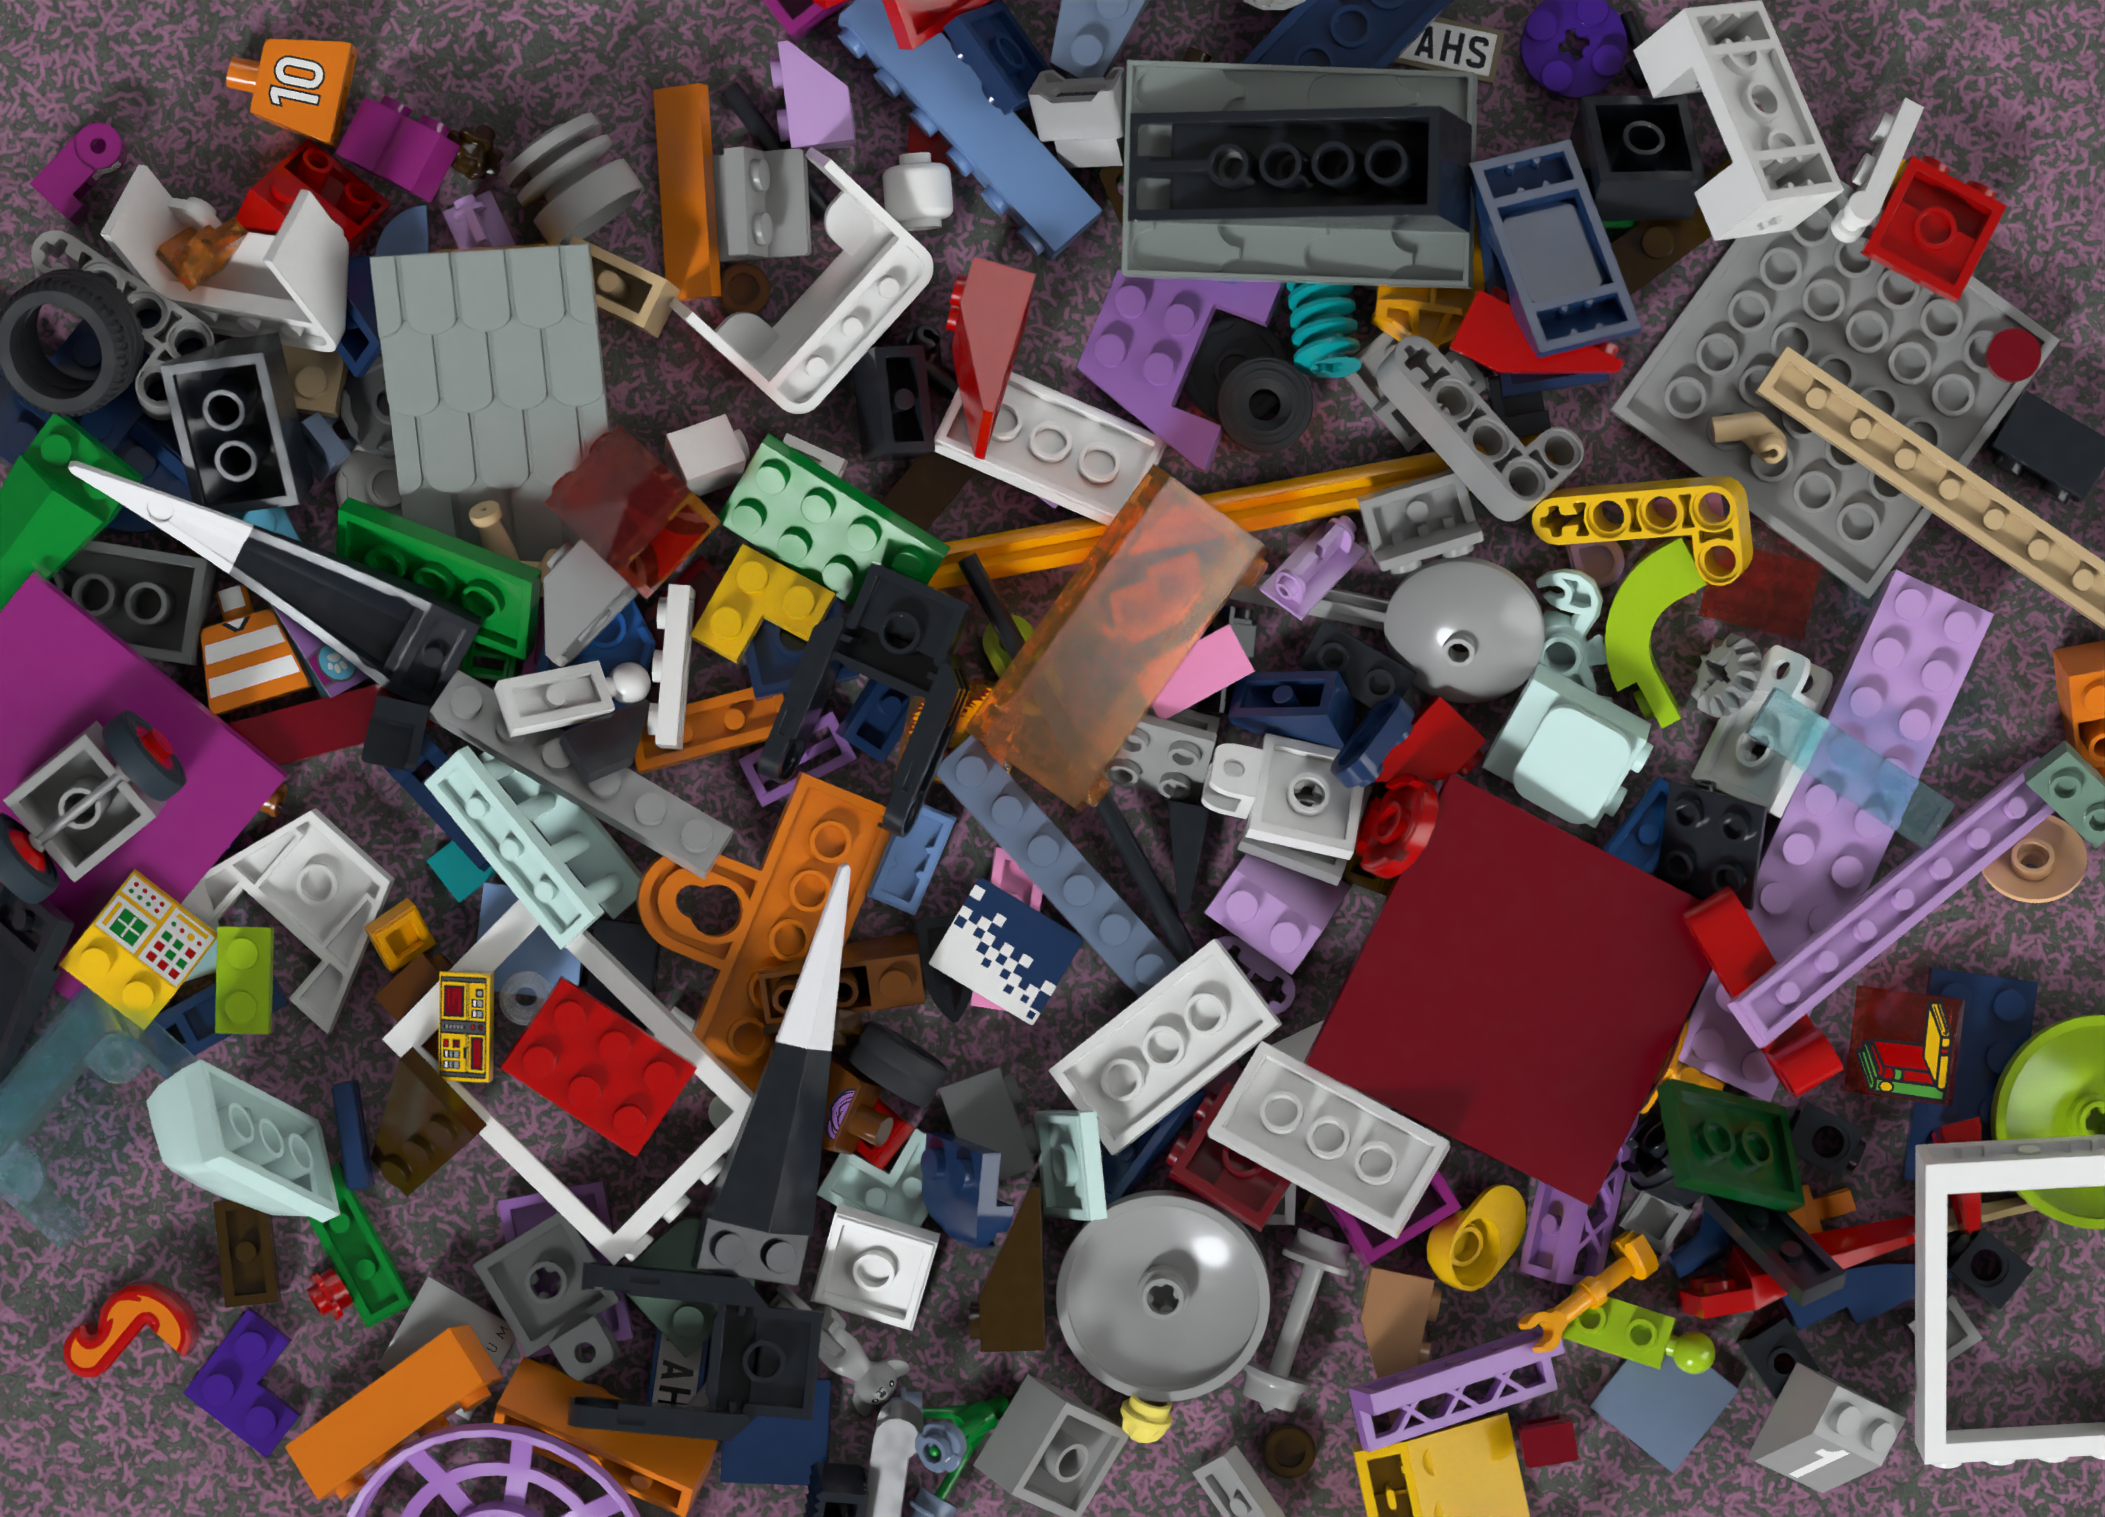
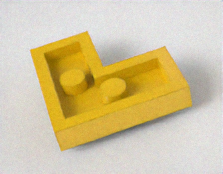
M742 544L690 636L697 643L739 664L764 619L808 642L814 625L825 620L837 599L836 593Z

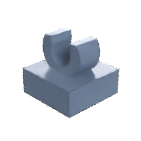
M316 412L300 424L312 474L320 483L339 470L357 445L351 437L347 440H340L332 428L342 419L341 413L339 418L326 417L324 419L319 412Z

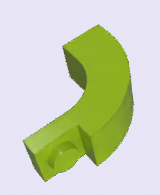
M1685 535L1674 536L1654 547L1629 570L1616 591L1606 624L1605 652L1609 672L1617 692L1637 682L1640 689L1633 692V695L1647 721L1656 717L1662 729L1680 720L1682 710L1654 659L1651 648L1652 629L1658 617L1668 606L1707 585V582L1697 572L1694 552Z

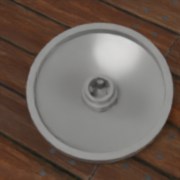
M1174 1190L1143 1191L1122 1197L1106 1205V1219L1087 1220L1074 1235L1064 1254L1058 1274L1056 1287L1057 1314L1061 1330L1071 1351L1082 1366L1103 1384L1127 1396L1135 1395L1142 1400L1155 1402L1182 1401L1199 1397L1221 1387L1236 1376L1253 1357L1264 1336L1270 1310L1269 1274L1261 1250L1254 1238L1232 1214L1216 1204L1212 1205L1202 1198L1186 1192Z

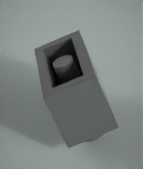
M1001 1065L939 1087L955 1136L1001 1153L999 1181L1035 1168L1036 1163L1033 1156L1042 1153L1032 1123L1022 1126L1015 1106L1024 1103L1014 1072L1004 1075Z

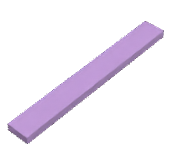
M2039 756L2026 762L1726 1004L1758 1048L1767 1046L2055 812L2025 781L2024 771L2039 761Z

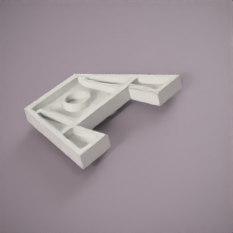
M315 808L211 868L205 874L203 880L214 911L208 916L195 904L189 910L209 925L215 917L219 921L244 891L251 895L322 959L289 999L323 1031L329 1034L334 1029L370 942V938L363 927L381 915L395 879Z

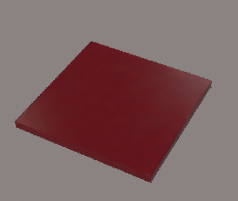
M1448 773L1437 794L1439 809L1435 827L1429 841L1416 861L1402 874L1396 876L1303 1063L1592 1206L1711 968L1681 915L1684 911L1701 902V900Z

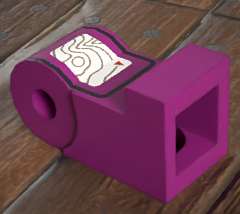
M98 122L88 124L67 143L33 179L30 185L70 222L77 225L90 211L80 201L83 196L104 174L116 172L126 161L128 152L126 141L121 134L107 124Z

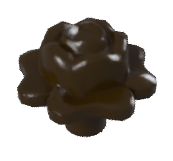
M479 125L475 131L468 127H462L459 132L456 130L449 131L447 138L460 146L451 164L455 172L464 174L471 180L477 178L484 179L488 174L498 176L501 171L500 161L504 155L501 150L494 147L496 134L492 128L486 125Z

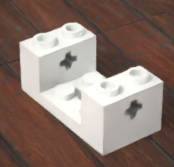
M1762 0L1684 8L1633 50L1653 98L1703 92L1733 163L1694 193L1714 241L1792 230L1844 191ZM1754 102L1760 103L1764 112L1759 110Z

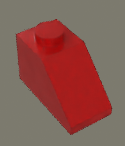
M1434 695L1414 715L1411 722L1413 730L1401 744L1393 747L1382 761L1384 769L1374 782H1389L1391 779L1406 773L1416 775L1424 780H1445L1448 773L1453 775L1458 773L1461 777H1464L1484 756L1479 748L1487 740L1440 696Z

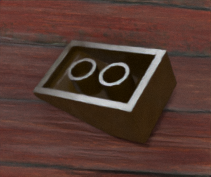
M1041 1180L1030 1182L981 1288L979 1301L970 1302V1339H980L981 1352L1046 1350L1047 1330Z

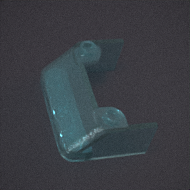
M88 987L80 990L0 1085V1196L60 1249L84 1235L92 1225L45 1184L46 1169L44 1163L24 1142L88 1067L109 1083L124 1084L139 1076L148 1064L167 1080L182 1068L198 1061V1059L154 1020L144 1031Z

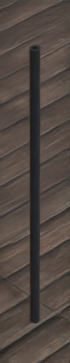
M976 552L958 561V566L1183 964L1199 951L984 566ZM1254 1048L1236 1060L1242 1071H1244L1253 1056Z

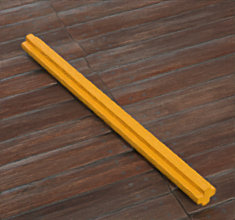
M1542 433L1517 438L1527 447ZM1474 444L1480 453L1487 455L1483 447L1479 444ZM1430 452L1139 506L1127 534L1085 516L945 542L951 548L928 585L937 589L969 584L957 562L976 552L992 580L1145 550L1359 512L1360 508L1356 497L1451 468L1437 452ZM1545 453L1547 458L1554 464L1553 457Z

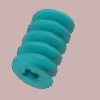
M1286 283L1287 289L1291 292L1288 296L1289 309L1292 311L1290 327L1295 331L1292 335V347L1297 351L1293 356L1294 366L1302 374L1317 378H1340L1356 373L1361 368V360L1346 356L1355 354L1360 350L1359 341L1345 336L1356 332L1358 325L1356 320L1344 317L1352 314L1356 310L1354 300L1343 297L1354 291V285Z

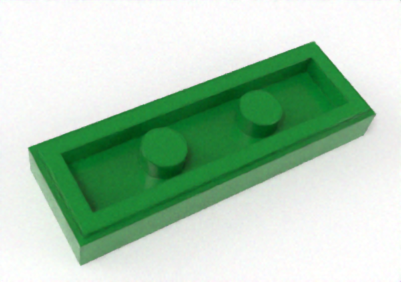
M341 1162L330 1167L340 1215L323 1223L310 1216H307L368 1329L412 1305L414 1298L356 1190L350 1191L347 1188L344 1168Z

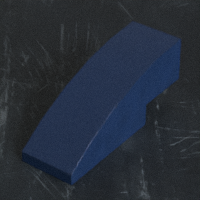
M1915 1260L1864 1261L1844 1269L1847 1272L1844 1288L1803 1307H1800L1789 1295L1780 1298L1793 1326L1798 1330H1802L1842 1309H1845L1850 1321L1858 1326L1915 1297ZM1947 1267V1280H1949L1953 1276Z

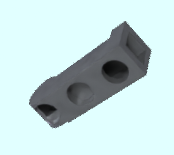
M894 1400L886 1403L880 1409L873 1438L867 1488L869 1499L866 1517H910L902 1515L909 1460L916 1453L915 1439L917 1434L923 1431L924 1426L923 1415L920 1409L911 1402Z

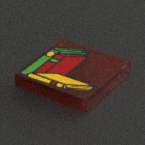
M1857 985L1844 1091L1952 1106L1966 999Z

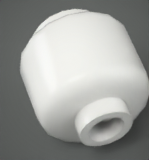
M929 152L899 155L900 165L890 167L883 173L885 211L906 231L941 228V220L949 217L953 212L949 168L945 164L931 162V153Z

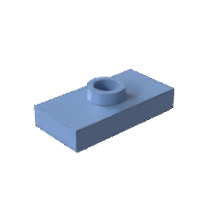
M924 803L916 823L906 837L901 838L891 833L866 896L916 915L956 821V817Z

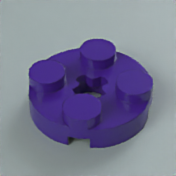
M1544 0L1527 18L1520 39V57L1530 79L1548 93L1571 100L1582 99L1583 96H1593L1604 90L1622 69L1627 51V35L1623 22L1617 12L1607 4L1606 0ZM1574 31L1577 37H1586L1588 46L1581 50V59L1573 60L1572 55L1568 52L1561 54L1558 45L1565 42V32Z

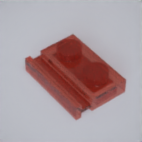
M1721 545L1713 547V557L1718 565L1729 569L1735 567L1736 559L1734 553L1729 548ZM1753 549L1752 561L1748 568L1732 583L1718 586L1707 582L1703 589V597L1697 616L1800 641L1804 640V631L1810 615L1821 565Z

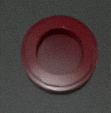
M2009 328L1997 333L1990 339L1985 349V363L1989 372L1998 380L2007 383H2016L2029 378L2037 370L2041 361V348L2038 341L2031 333L2020 328Z

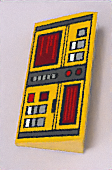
M440 971L438 1073L444 1080L490 1083L493 1080L494 972Z

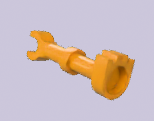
M1635 1230L1622 1233L1610 1242V1247L1618 1260L1597 1276H1586L1576 1284V1291L1554 1308L1545 1312L1527 1313L1520 1319L1518 1326L1521 1330L1532 1329L1537 1324H1540L1543 1329L1542 1339L1532 1347L1534 1353L1554 1350L1559 1345L1562 1331L1566 1329L1567 1324L1588 1308L1596 1310L1607 1302V1294L1632 1276L1642 1281L1658 1270V1259L1643 1233L1637 1235Z

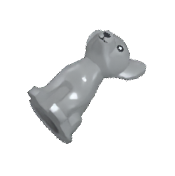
M829 1305L820 1306L815 1310L823 1312L819 1359L836 1374L854 1381L852 1397L854 1407L861 1415L867 1416L870 1414L873 1404L882 1403L891 1397L896 1388L897 1378L909 1372V1364L903 1359L890 1357L878 1362L870 1361L857 1339L845 1330L846 1321Z

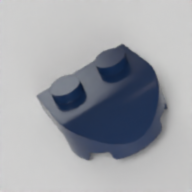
M927 1132L925 1150L922 1153L920 1164L923 1174L922 1196L928 1213L944 1232L965 1246L972 1249L995 1247L994 1237L997 1233L1009 1230L1014 1213L1013 1205L997 1199L1001 1153L946 1132Z

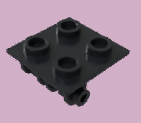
M1673 780L1670 781L1656 878L1680 890L1707 898L1729 886L1743 907L1752 910L1768 807L1720 794L1716 791L1717 783L1711 780H1696L1695 787Z

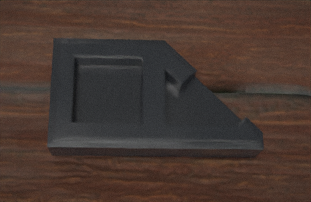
M647 698L562 732L559 744L586 784L632 765L649 711L650 703Z

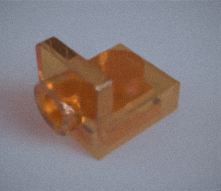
M234 217L216 229L211 225H207L198 232L194 227H188L161 244L155 255L189 291H192L225 269L248 232Z

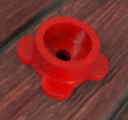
M332 1268L320 1275L316 1271L311 1273L308 1277L313 1286L306 1289L311 1302L321 1316L331 1313L337 1321L344 1316L342 1311L353 1304L349 1292Z

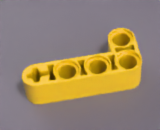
M1729 476L1563 488L1556 490L1538 504L1532 514V526L1536 535L1542 541L1553 545L1692 535L1697 572L1704 581L1712 585L1723 586L1732 583L1748 568L1753 557L1746 491L1739 481ZM1715 492L1725 496L1730 505L1729 515L1720 516L1710 510L1707 504L1708 493ZM1656 497H1666L1675 504L1677 509L1676 519L1666 520L1659 516L1654 506ZM1604 501H1613L1619 504L1624 513V522L1622 524H1614L1606 519L1602 511ZM1559 507L1561 515H1576L1585 508L1584 516L1574 517L1564 527L1562 519L1552 518L1551 512ZM1714 546H1725L1734 553L1736 559L1734 568H1723L1716 563L1713 557Z

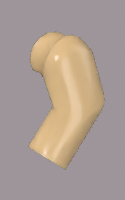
M1748 412L1711 417L1714 443L1742 440L1762 462L1767 464L1778 463L1785 457L1787 452L1786 436L1764 414Z

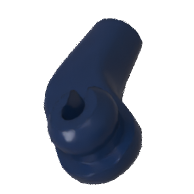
M1704 1209L1699 1231L1688 1242L1667 1254L1668 1260L1677 1277L1682 1278L1721 1260L1730 1247L1732 1237Z

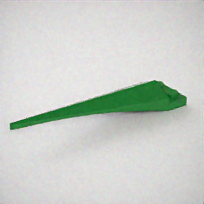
M54 413L25 453L19 455L0 489V612L35 570L49 581L102 531L124 506L72 474L68 468L70 461H79L137 483H141L144 479L141 474L69 416H56Z

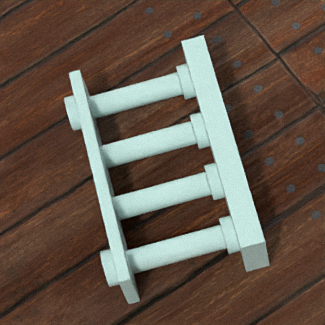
M469 746L458 750L424 782L426 787L560 950L570 945L605 913L599 904L614 920L636 901L638 884L643 874L597 818L488 753L483 752L479 756L484 762L482 763ZM497 780H498V781L502 784V786L507 790V792L511 795V797H510V796L506 793V791L501 787V785L497 782ZM531 821L535 824V826L539 829V831L544 835V837L548 840V842H547V841L543 838V836L538 832V830L534 827V825L531 823ZM565 863H567V865L572 869V871L581 880L585 887L580 883V881L575 877V875L571 872V870L566 866Z

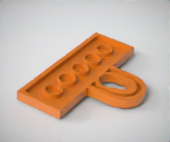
M801 771L798 773L759 869L721 854L704 880L663 855H659L648 865L637 888L636 904L638 915L651 937L671 951L717 969L691 1032L753 1093L756 1090L768 1060V1055H770L777 1037L764 1035L763 1028L769 1024L765 1023L759 971L807 957L838 867L843 862L848 863L851 869L843 946L846 944L891 835L890 832L877 826L883 820L886 806ZM718 884L732 889L737 895L740 904L739 917L734 926L725 933L717 935L705 934L697 930L691 918L682 914L677 908V894L685 886L696 885L704 888Z

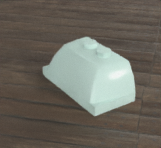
M201 1059L182 1068L159 1084L147 1099L151 1124L162 1161L171 1171L206 1191L270 1215L310 1216L322 1223L340 1215L323 1132L316 1118Z

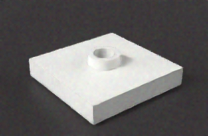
M838 1203L810 1301L823 1305L826 1304L836 1309L912 1331L941 1234Z

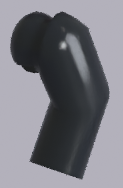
M930 324L919 325L909 334L906 346L924 345L928 387L952 401L959 386L956 373L942 364L941 335L938 329Z

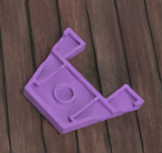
M1117 270L1077 368L1125 410L1152 430L1168 446H1171L1193 467L1206 474L1224 430L1222 425L1175 408L1185 381L1216 309L1268 327L1286 283L1242 282L1229 284L1214 280L1146 279L1125 277L1121 275V270Z

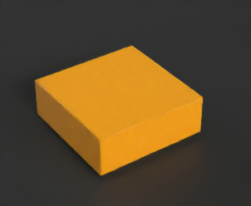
M408 898L363 927L385 967L392 973L407 965L420 953L426 952L436 945L417 907Z

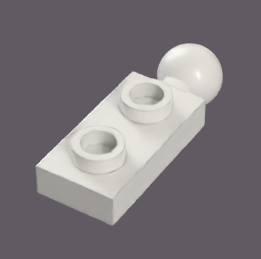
M598 660L499 680L494 691L509 737H515L588 722L614 711L615 707L612 698L626 705L641 701L646 698L650 691L651 680L646 669L633 662H625L616 666L609 677H604Z

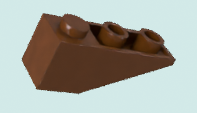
M917 933L863 939L842 947L836 1009L841 1008L858 1013L925 1004L924 980ZM806 957L759 971L766 1024L783 1021Z

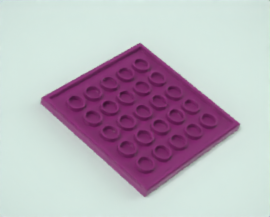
M35 570L0 612V813L11 816L26 828L3 801L18 783L96 720L104 727L112 718L125 710L138 714L166 737L179 759L187 778L185 786L170 799L166 800L167 803L156 818L75 883L47 852L58 872L60 884L46 899L75 924L68 937V942L57 960L60 975L53 988L89 1015L102 998L62 968L59 963L128 876L136 869L181 904L289 773Z

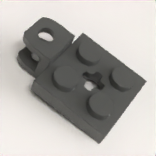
M558 1212L473 1264V1267L527 1357L549 1345L567 1374L580 1381L619 1358L618 1342L601 1312L622 1299L617 1291L581 1290L583 1263L599 1261L584 1236ZM542 1267H545L549 1273L557 1271L561 1277V1280L556 1284L559 1292L554 1297H551L547 1291L538 1294L534 1289L533 1285L540 1280L537 1271ZM584 1342L594 1346L596 1355L593 1360H588L583 1356L581 1349Z

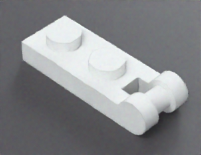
M1904 98L1892 115L1884 111L1878 119L1869 139L1877 143L1872 155L1866 153L1863 156L1851 182L1859 185L1856 193L1850 197L1844 208L1838 212L1831 222L1832 233L1838 240L1845 243L1856 241L1865 231L1867 225L1871 224L1879 214L1922 114L1923 106Z

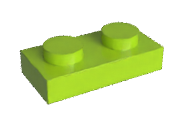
M217 926L215 1033L272 1034L274 927Z

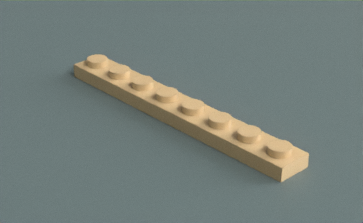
M1788 346L1783 349L1755 390V393L2105 630V562Z

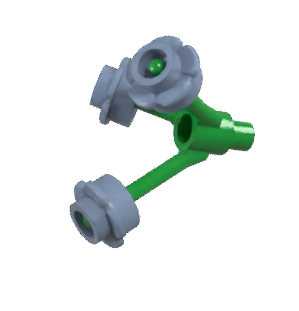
M902 1387L901 1397H890V1402L905 1400L913 1403L920 1409L923 1419H951L954 1424L946 1421L930 1422L923 1427V1432L918 1433L916 1436L915 1449L924 1466L935 1473H942L946 1470L947 1474L936 1493L921 1487L914 1500L908 1498L907 1503L915 1508L910 1517H953L958 1508L947 1501L946 1498L973 1451L984 1439L985 1434L997 1426V1420L1004 1415L1010 1403L1000 1393L987 1402L980 1399L970 1406L962 1404L950 1407H923L922 1391L906 1392V1387Z

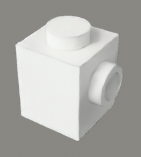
M726 414L667 434L663 458L681 496L690 494L702 496L738 483L744 474L746 460L750 459V452L740 429L733 431Z

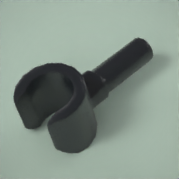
M1628 11L1621 14L1620 17L1632 50H1635L1644 40L1633 11ZM1636 57L1624 65L1626 72L1638 89H1643L1648 85Z

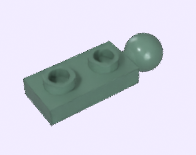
M2064 740L2024 771L2025 781L2030 788L2096 849L2105 842V778Z

